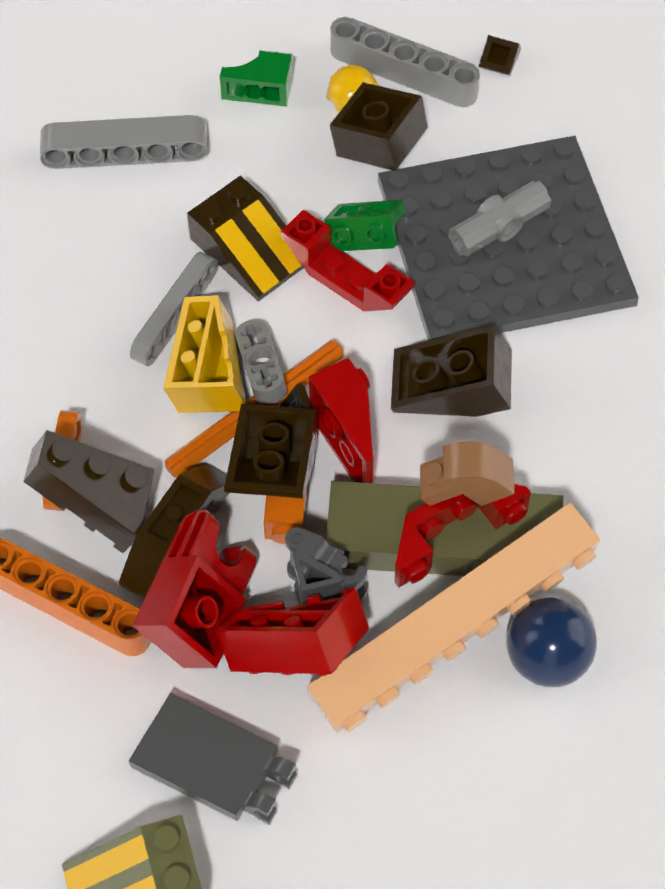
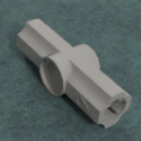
M531 181L504 198L500 195L489 197L481 204L475 215L449 229L448 237L451 240L453 249L460 256L465 255L467 257L496 239L501 242L510 240L520 231L523 223L550 208L551 198L548 195L547 188L540 181Z

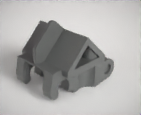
M292 528L286 533L285 544L290 550L287 574L292 580L296 581L294 591L298 605L306 604L307 596L315 594L320 595L321 601L340 598L343 596V589L356 587L361 605L363 604L367 596V588L363 585L367 578V568L365 566H359L354 575L347 576L342 572L347 566L348 561L347 557L344 556V551L330 545L322 536L302 528Z

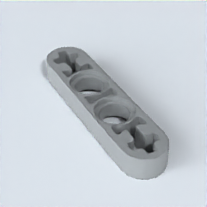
M200 251L194 255L137 334L130 350L131 359L146 366H151L156 361L177 330L184 297L202 296L213 280L218 267V260Z

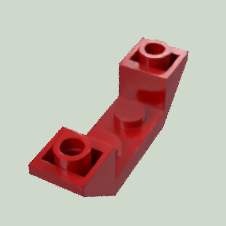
M302 210L280 231L281 237L309 276L362 311L392 310L415 287L413 280L388 264L375 274L332 246L331 227L305 210Z
M514 484L515 494L483 506L466 495L461 494L431 506L425 503L406 514L395 562L394 583L400 588L408 582L417 583L428 575L430 569H432L433 549L426 540L435 538L443 531L446 525L456 519L459 521L467 519L476 511L477 507L496 530L507 523L513 525L527 514L531 491L527 486Z

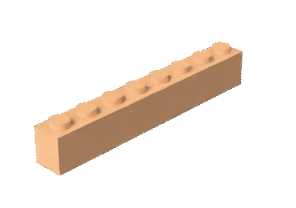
M570 502L343 660L335 672L326 676H320L307 685L308 694L336 733L343 728L347 732L355 729L367 719L365 712L377 704L380 708H384L401 695L398 689L409 681H412L414 685L420 683L434 672V669L431 667L443 657L447 662L451 661L467 648L464 643L476 634L483 638L500 625L497 619L509 611L512 615L518 614L531 604V595L541 588L546 593L559 585L565 579L562 575L565 571L573 566L579 570L589 564L597 556L594 551L600 539Z

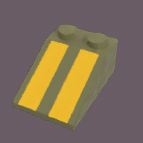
M182 815L140 826L62 864L67 889H202Z

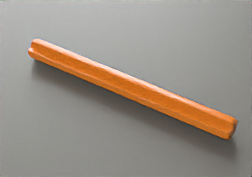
M330 340L284 373L283 377L287 393L281 401L265 405L257 402L255 397L252 396L246 403L251 405L278 406L297 384L302 383L305 386L309 383V376L341 360L344 356L342 346L336 340ZM240 411L230 412L165 459L164 463L167 471L174 478H177L179 474L190 470L234 438Z

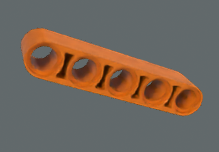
M0 538V559L6 560L0 565L1 590L124 655L138 656L149 648L151 641L140 632L132 636L123 635L127 629L134 628L132 625L138 615L139 608ZM31 576L39 577L36 581L32 583L24 582L27 578ZM64 593L73 594L66 600H57ZM95 611H106V613L99 618L89 617Z

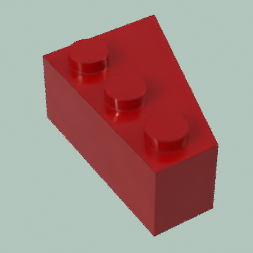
M356 587L343 589V596L340 598L321 601L320 595L315 594L307 596V603L285 607L282 600L235 609L215 630L230 671L249 672L250 674L282 673L283 675L299 673L326 676L332 674L370 629Z

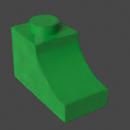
M259 50L258 56L249 63L235 67H222L220 73L221 99L287 107L293 80L292 54Z

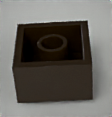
M365 82L359 86L329 125L336 156L393 171L397 170L428 128L421 95Z

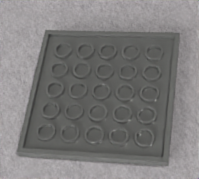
M576 136L378 173V184L383 200L403 199L405 214L395 224V231L407 276L415 282L412 292L428 341L494 324L503 333L637 306L639 296ZM531 181H540L547 188L548 195L551 198L550 208L523 223L520 231L510 240L501 242L496 239L467 257L465 255L460 256L453 249L451 240L448 237L449 229L475 215L481 204L489 197L500 195L504 198Z

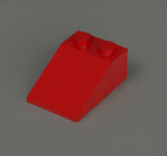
M348 357L309 376V401L312 409H317V428L352 481L373 483V449L368 397L370 383L365 372L361 368L356 369Z

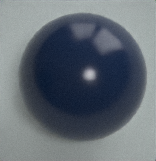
M546 597L532 601L530 605L514 616L507 632V651L514 668L525 679L540 686L561 687L577 681L591 666L597 650L595 628L588 615L576 604L562 598Z

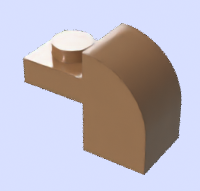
M456 442L444 445L442 457L420 465L421 500L431 506L464 494L483 506L515 494L513 459L498 448L485 443Z

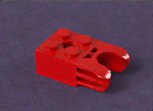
M203 509L186 515L180 523L132 625L183 668L218 667L223 650L215 630L235 609L244 607L247 599L242 595L256 565V556L247 546L225 548L217 555L216 541L220 530V523L210 512Z

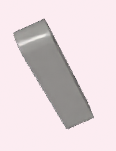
M340 17L332 22L330 27L331 54L338 61L349 65L362 66L372 74L455 106L469 107L477 101L480 72L474 64L350 17Z
M195 115L55 122L44 125L40 131V161L44 166L52 169L189 162L200 160L207 154L206 123L201 117Z

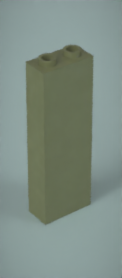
M331 481L326 541L330 545L344 551V556L348 559L346 569H358L359 566H365L367 570L395 572V562L405 516L425 504L421 500V487ZM531 493L528 512L524 518L513 525L507 523L497 530L478 507L467 519L462 521L456 519L446 525L443 531L435 538L426 540L433 549L432 569H430L428 574L467 575L563 508V495Z

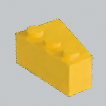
M218 295L184 297L163 387L178 413L240 411L241 404H247L233 323Z

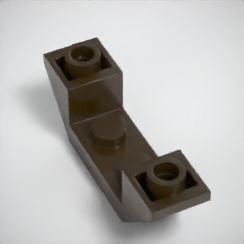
M204 465L190 469L177 476L136 533L118 582L120 587L145 600L180 523L186 515L197 510L207 509L214 514L229 494L224 492L226 476Z

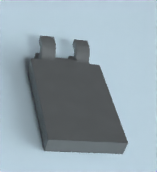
M172 693L165 700L128 761L131 768L236 821L239 820L243 811L268 825H270L278 810L274 806L276 803L275 798L258 792L266 777L290 789L298 776L297 772L294 771L296 763L283 757H275L278 752L276 744Z

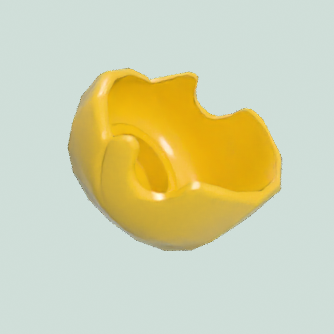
M347 65L340 67L330 77L326 98L332 101L337 111H341L363 82L377 85V82L373 75L362 66Z

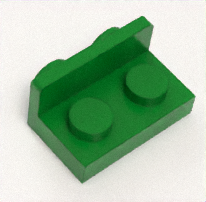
M403 199L338 204L324 219L325 224L331 227V245L340 251L395 248L398 244L395 224L405 214Z

